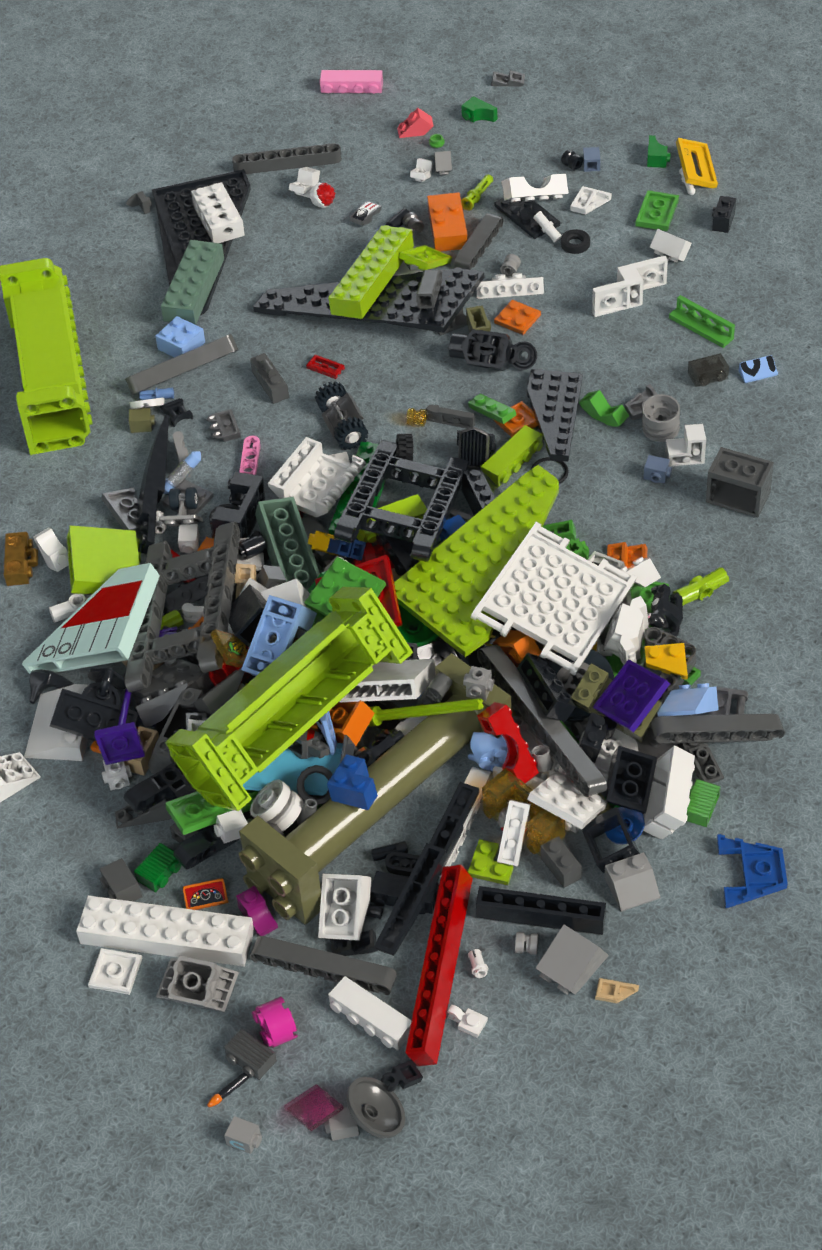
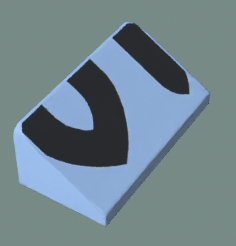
M772 355L739 364V373L745 383L778 375Z
M328 711L316 724L319 733L323 734V742L330 747L329 753L334 755L337 740Z

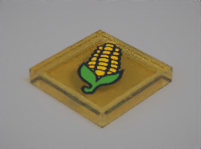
M216 629L210 633L225 663L241 668L248 653L245 644L234 634Z

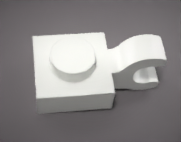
M451 1005L447 1011L449 1013L447 1018L459 1023L458 1030L478 1038L488 1021V1017L469 1008L464 1013L459 1007Z

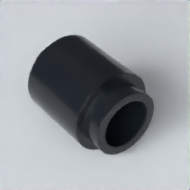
M255 535L239 543L238 553L241 558L244 557L248 560L263 553L267 545L261 535Z

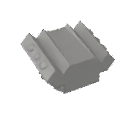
M178 956V958H171L156 998L225 1012L239 972L221 967L213 962Z

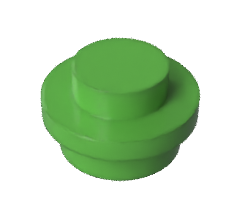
M433 134L429 139V145L434 148L442 147L445 143L443 136L440 134Z

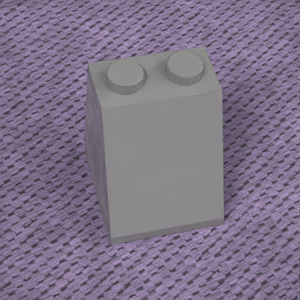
M563 925L536 969L541 972L539 976L547 982L551 983L553 980L558 983L557 988L568 995L569 992H572L576 995L609 955L599 946L566 925Z

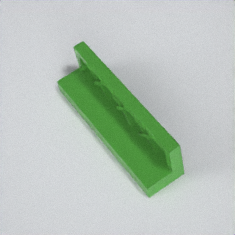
M681 295L677 297V308L669 314L671 320L722 348L734 339L735 324ZM723 326L729 328V332L726 331Z

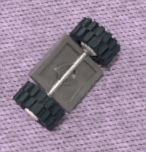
M334 381L333 384L332 382H328L329 385L323 384L324 387H320L319 391H316L317 396H315L320 410L324 412L322 417L341 448L347 450V448L351 450L353 447L357 448L361 442H366L365 438H368L369 434L363 421H361L364 418L352 395L346 392L340 382Z

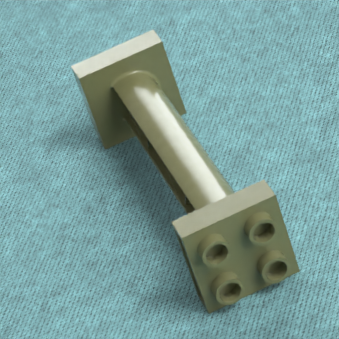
M452 653L435 667V676L437 673H444L453 682L440 703L474 699L466 697V686L463 685L464 676L466 673L469 674L471 667ZM494 684L487 700L482 703L484 705L483 709L429 715L367 768L369 777L374 780L378 794L369 810L334 802L330 799L286 837L282 836L262 818L256 816L239 831L243 849L239 852V858L246 866L247 874L243 876V880L247 887L255 886L260 894L264 891L273 898V907L284 919L289 920L295 916L306 925L320 913L321 888L318 873L471 741L474 732H484L477 717L479 713L494 702L506 704L511 709V696Z

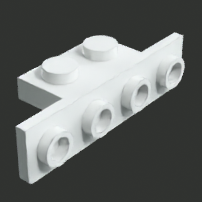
M513 273L512 276L506 277L505 274H497L495 277H492V281H482L476 289L477 298L544 294L543 277L526 278L522 273Z

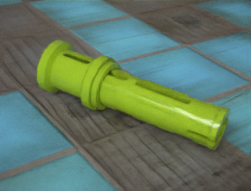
M486 174L477 186L469 190L467 196L461 199L463 209L470 211L474 208V204L480 201L482 193L493 182L491 175Z

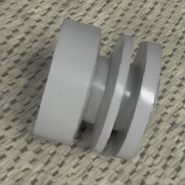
M665 394L649 397L642 406V430L644 435L656 442H666V439H674L680 431V405L677 400Z

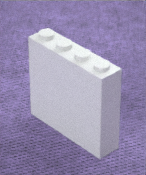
M435 659L405 660L401 664L378 662L372 666L373 671L339 702L417 699L435 677Z

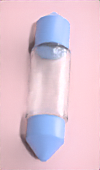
M192 451L166 478L164 494H169L170 489L177 488L189 476L195 466L201 461L200 451Z

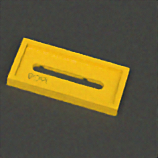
M678 138L676 146L685 182L708 188H716L718 182L708 145L702 142ZM691 152L696 155L701 176L696 174Z

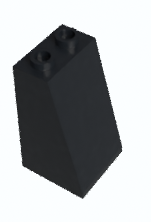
M250 584L231 604L229 624L234 635L248 647L251 645L267 602L261 593Z

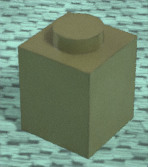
M129 409L131 433L152 432V426L155 425V415L151 414V409Z

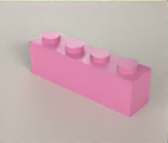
M322 70L320 78L321 93H382L383 72L382 70Z

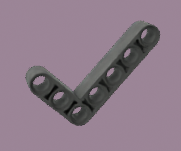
M648 628L644 633L645 646L684 643L685 655H690L686 657L687 674L689 675L696 664L695 646L659 628ZM661 673L660 677L670 683V686L659 698L662 705L671 690L679 689L678 685L683 684L684 679H681L680 675Z
M437 673L420 699L382 700L378 702L388 709L440 703L453 682L444 673Z

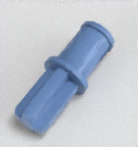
M171 387L140 391L139 398L140 400L156 398L174 399V389Z

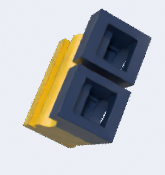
M316 531L315 534L310 533L308 544L312 545L311 549L362 561L366 542L355 539L354 543L334 539V535Z

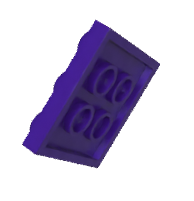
M628 659L594 704L593 708L634 733L670 683Z

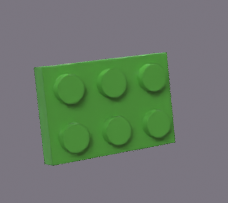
M647 190L635 226L668 231L679 201V195Z

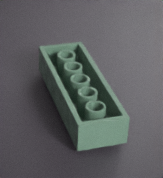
M190 240L161 304L163 321L171 322L178 316L196 325L224 261L222 244Z
M294 497L258 502L255 516L262 537L266 542V549L272 566L281 568L286 582L297 579L308 590L320 575L311 546L308 544V537Z

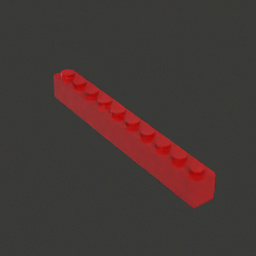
M462 864L447 866L442 869L405 1051L417 1066L436 1065L438 1061L473 880Z

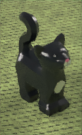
M666 584L652 587L651 592L654 598L651 603V613L648 614V624L650 627L659 629L662 627L670 628L671 631L668 633L677 637L683 621L682 596L678 593L670 595V587Z

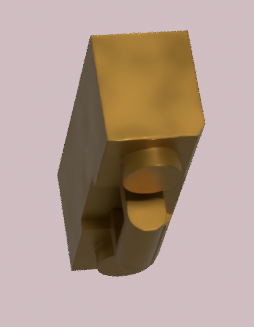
M27 532L5 534L4 578L6 585L29 584V577H33L32 567L38 566V549L34 548L33 539H29Z

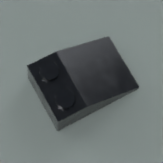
M618 746L612 754L609 767L606 802L645 814L658 757Z

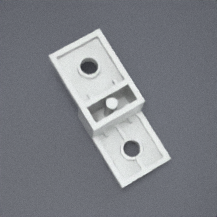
M666 256L618 267L616 283L593 288L592 313L594 317L642 305L643 290L667 283L668 259Z

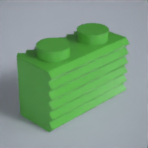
M696 779L695 785H692L689 793L690 803L686 814L688 822L707 827L720 796L721 786Z

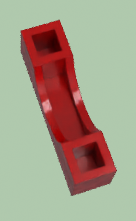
M494 702L477 715L485 733L496 736L502 735L507 743V757L502 768L511 784L523 786L539 773L536 767L537 763L528 750V744L522 738L520 728L514 722L512 711L506 704Z

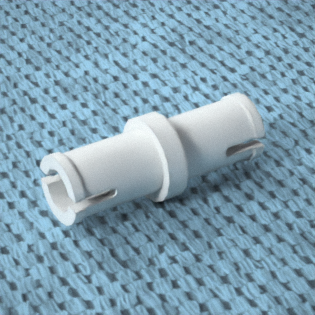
M541 211L534 216L533 219L542 227V231L546 232L554 243L561 238L562 235L553 226V222L549 221Z

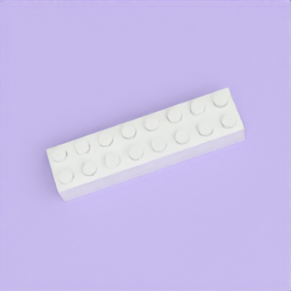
M88 896L76 932L80 944L172 957L184 956L208 962L245 967L254 934V926L251 917Z

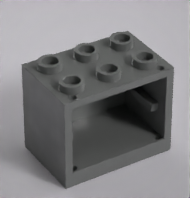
M720 447L708 471L706 502L758 518L771 492L774 462Z

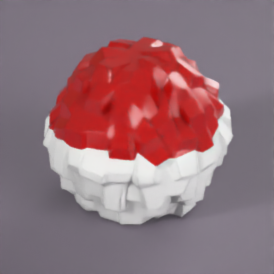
M320 182L312 187L309 192L312 203L321 208H326L333 203L336 193L331 185Z

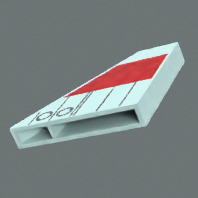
M147 563L118 569L23 661L22 665L30 674L32 670L40 669L57 673L128 660L160 577L153 565Z

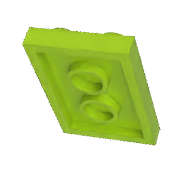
M423 245L401 251L399 259L404 260L406 264L416 265L418 269L424 271L451 263L452 256Z

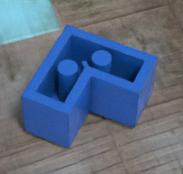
M346 754L327 782L331 800L334 802L369 810L378 796L374 780L369 777L365 759Z

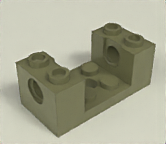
M591 663L571 696L575 706L589 714L592 712L605 718L606 716L596 711L593 706L613 681L609 678V673ZM660 701L656 702L634 733L618 723L616 729L642 743L651 727V721L657 717V712L661 708L662 703Z

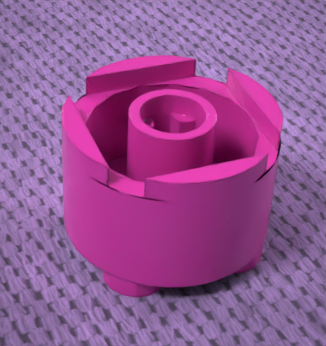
M282 997L259 1005L255 1008L256 1010L252 1011L255 1023H259L262 1029L259 1034L263 1043H267L268 1047L271 1046V1048L298 1037L297 1034L293 1033L297 1029L289 1008L284 1009L282 1003L285 1002Z

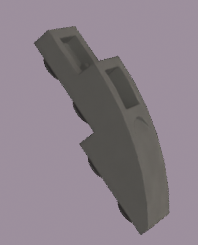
M677 743L679 748L695 756V769L693 772L699 780L715 783L724 779L707 743Z

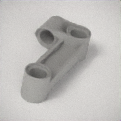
M521 715L514 716V722L519 726L520 734L528 744V750L537 763L538 771H549L553 766L549 747L539 740Z

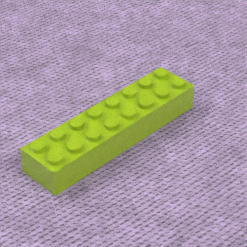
M388 225L379 228L328 297L331 315L363 319L404 260L399 259L400 252L414 247L412 229L390 227Z

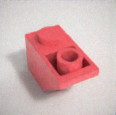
M417 108L414 112L410 113L404 122L399 124L397 128L399 138L425 135L433 127L432 117Z

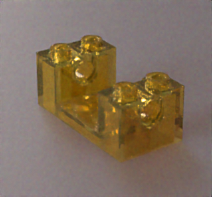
M505 768L482 787L483 812L488 818L498 821L499 813L509 805V800L531 804L529 810L531 820L527 823V836L529 838L527 839V847L532 854L541 856V845L558 836L561 840L565 838V820L527 800L530 792L533 790Z

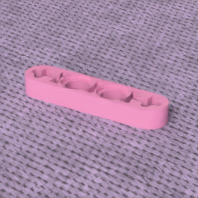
M248 436L244 440L240 473L257 475L260 453V440L257 436ZM249 455L255 456V457L252 458V459H247V458H246V457L249 456ZM247 468L253 469L251 472L244 471Z

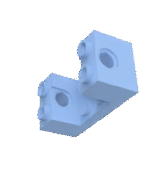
M269 595L241 670L256 677L292 645L298 628L306 631L312 628L317 613L303 605ZM273 634H276V641L274 643H270L271 636Z

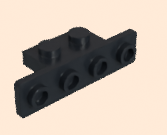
M209 574L197 577L190 583L185 582L179 585L178 589L166 594L164 615L173 610L181 609L185 603H193L207 596Z

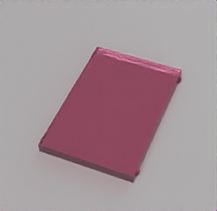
M317 1084L284 1106L287 1112L310 1131H313L344 1109L342 1104Z

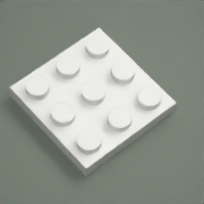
M556 773L552 774L531 791L527 799L581 830L599 815L607 805V802L597 794L585 797L574 783L566 780V777Z

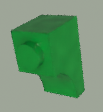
M474 96L461 105L462 117L465 120L474 123L478 120L495 122L498 119L497 107Z
M649 135L647 167L666 168L667 162H670V153H667L668 146L661 145L656 140V135Z

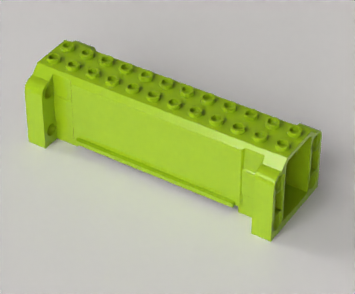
M49 258L1 265L0 282L10 327L15 329L24 391L17 392V406L30 455L82 446L85 443V438L91 432L90 425L93 422L91 414H88L91 411L87 401L89 399L70 290L68 286H65L68 285L67 276L63 275L62 269L54 265Z
M341 587L329 598L332 612L310 628L203 722L196 731L179 729L166 741L172 759L192 787L209 804L235 811L242 809L252 800L243 784L256 772H262L373 671L372 666L378 662L401 664L413 653L372 588Z

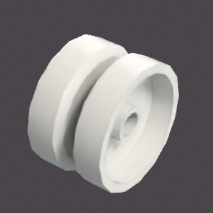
M280 779L273 780L256 795L251 804L250 813L254 818L259 816L265 822L277 824L281 831H284L297 819L304 802L296 792L290 791V787Z

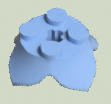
M485 732L473 733L470 741L473 754H468V759L476 762L482 769L493 772L495 766L502 767L508 751L507 743L503 736L500 735L499 738H496L494 735Z

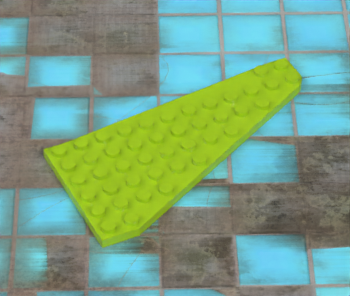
M539 465L526 472L433 550L428 562H418L394 582L398 604L464 657L485 644L494 629L470 617L534 524L538 522L543 527L559 493L558 479ZM484 611L481 612L498 622V619Z

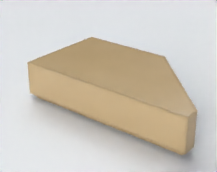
M599 978L595 1000L618 1003L639 990V985Z

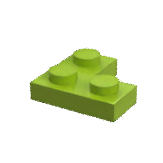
M479 839L468 873L473 878L508 886L514 865L495 861L499 843Z

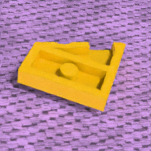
M684 643L645 646L647 668L661 670L669 675L674 673L680 675L681 679H688Z

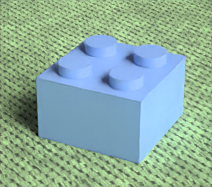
M178 316L155 335L158 350L174 358L201 347L205 343L203 328Z

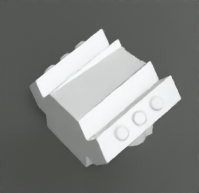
M641 596L632 599L630 606L626 604L620 605L610 622L603 646L604 650L618 656L623 665H625L628 659L637 663L636 660L641 658L640 649L645 639V629L649 628L647 606Z

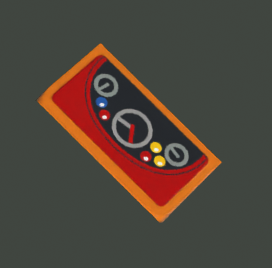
M223 878L182 887L186 909L198 910L228 903Z

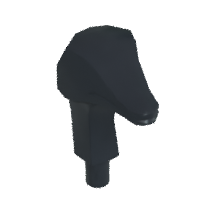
M32 670L29 677L30 703L35 704L42 691L48 687L60 689L73 685V682L53 671Z
M399 730L394 735L387 736L371 749L365 746L354 753V756L365 759L368 768L401 740L404 734Z

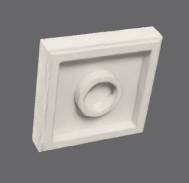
M101 948L88 983L89 988L130 995L142 961V955Z

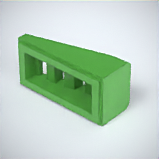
M573 520L543 525V528L550 532L554 531V534L563 539L567 538L570 540L572 538L576 540V528Z

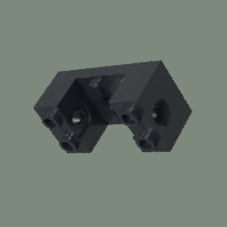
M235 472L232 479L230 478L228 481V489L231 492L229 503L238 506V509L217 506L215 512L210 517V524H212L211 537L214 539L218 526L234 521L239 526L240 538H248L257 522L255 513L258 502L265 501L263 476Z

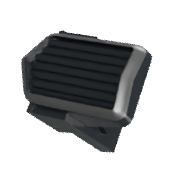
M476 427L462 431L457 430L458 458L469 461L468 469L481 470V466L490 458L491 451H496L495 435Z

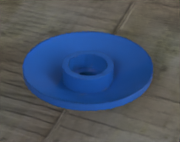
M619 807L618 809L624 816L635 841L644 830V817L640 812ZM620 825L606 832L607 837L613 843L628 844Z

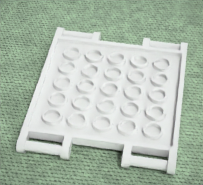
M536 522L474 609L470 618L485 623L499 631L500 635L504 637L507 636L511 627L546 645L540 654L541 658L553 661L569 670V673L575 676L625 596L634 585L637 576L623 572L609 564V561L604 558L599 566L566 549L570 542L569 539L559 537ZM484 611V612H486V613L492 615L493 617H495V618L501 620L502 622H504L505 625H503V624H501V623L495 621L494 619H492V618L486 616L485 614H483V613H481V612ZM551 649L571 659L575 663L573 664L565 660L564 658L556 655L555 653L551 652Z

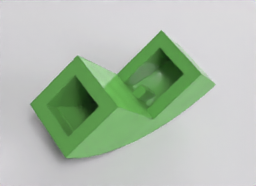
M600 390L588 392L578 402L588 415L608 426H620L629 417L623 405L610 407Z

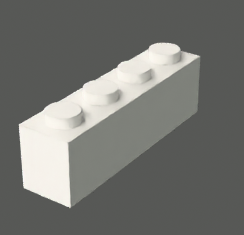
M346 976L328 994L330 1007L336 1013L342 1012L352 1024H359L364 1027L365 1032L370 1036L376 1035L386 1047H393L399 1050L408 1040L412 1020Z

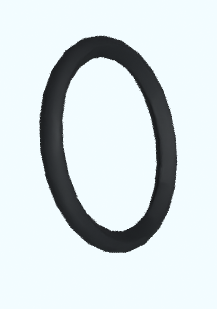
M549 457L541 458L532 465L531 469L543 461L555 460H550ZM556 461L565 469L564 476L558 480L560 484L567 478L569 470L565 462Z

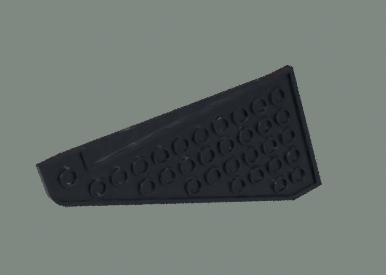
M244 169L152 189L169 286L190 240L212 242L193 206L191 191L222 182L241 217L251 190ZM233 239L220 243L223 246L224 261L200 315L204 314L209 308Z
M460 267L443 270L442 283L435 307L422 309L418 308L416 295L423 272L393 276L363 319L331 315L328 297L339 282L317 285L307 284L305 286L281 289L271 288L261 296L253 306L254 312L285 316L286 314L377 322L444 333L485 276L484 272L462 269Z

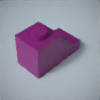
M255 886L236 896L239 910L244 917L252 918L254 931L258 936H265L278 928V924L272 917L264 898Z

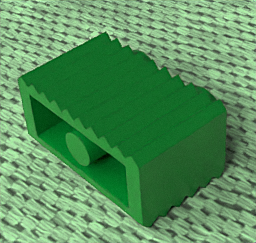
M159 843L148 857L140 863V866L135 869L134 873L137 882L155 893L159 888H164L168 883V878L173 873H177L181 868V864L173 855L174 850Z

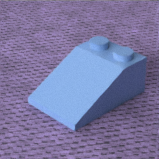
M709 683L697 684V688H691L690 684L678 685L679 689L671 690L657 714L660 717L717 711V687H709Z

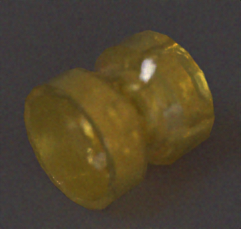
M408 408L407 425L413 426L416 423L419 426L425 427L427 410L420 409L416 411L415 408Z

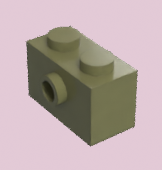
M483 305L466 308L469 332L472 329L491 330L490 320H487Z

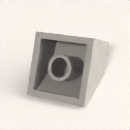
M644 852L605 865V880L621 912L660 899L653 869Z

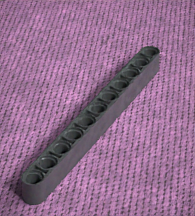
M495 644L478 649L477 658L481 666L491 670L492 679H494L496 685L511 696V704L540 741L549 747L551 755L585 797H589L606 791L607 782L605 777L559 720L546 717L517 667L501 647Z

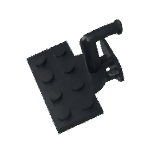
M110 668L90 669L88 678L95 683L88 685L82 694L62 688L50 727L96 741L95 730L118 726L122 707L120 706V696L116 689H125L126 685L125 678ZM128 709L126 724L136 722L137 711Z

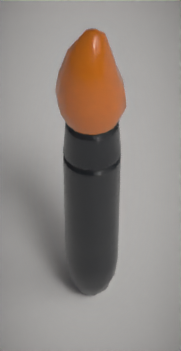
M246 1073L239 1075L219 1093L212 1096L207 1106L213 1107L218 1105L222 1099L245 1083L249 1076Z

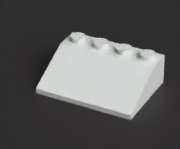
M73 684L63 687V689L82 694L88 685ZM62 688L40 694L24 758L83 761L88 738L50 727Z

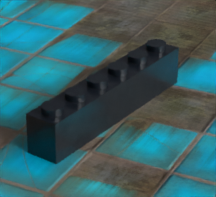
M479 886L476 899V918L561 929L563 925H566L574 931L603 935L606 903Z

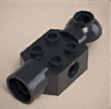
M472 329L468 335L453 333L449 343L450 357L465 359L468 365L504 371L512 364L517 369L527 370L537 360V350L531 343L524 341L513 345L510 336L504 333ZM527 352V359L522 361L520 359L521 354Z

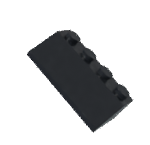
M482 470L464 471L461 490L475 516L501 493L497 485Z

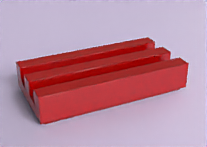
M314 355L307 363L306 368L337 379L341 371L345 369V366Z

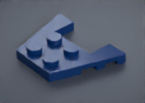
M717 834L719 855L741 854L745 886L724 887L725 908H730L787 888L788 882L782 848L757 842L750 844L743 842V839L735 838L733 840L725 838V835Z

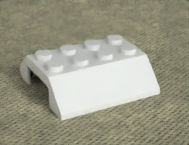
M306 437L268 482V486L279 499L294 497L299 511L319 517L329 512L335 504V500L341 497L353 482L354 476L358 475L364 468L366 462L362 458L353 455L352 463L349 464L326 455L322 452L321 442Z

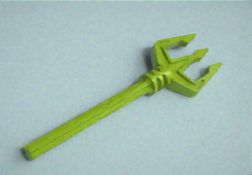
M478 698L381 710L379 706H373L369 708L375 714L368 726H379L385 720L480 710L484 708L482 704L483 699Z

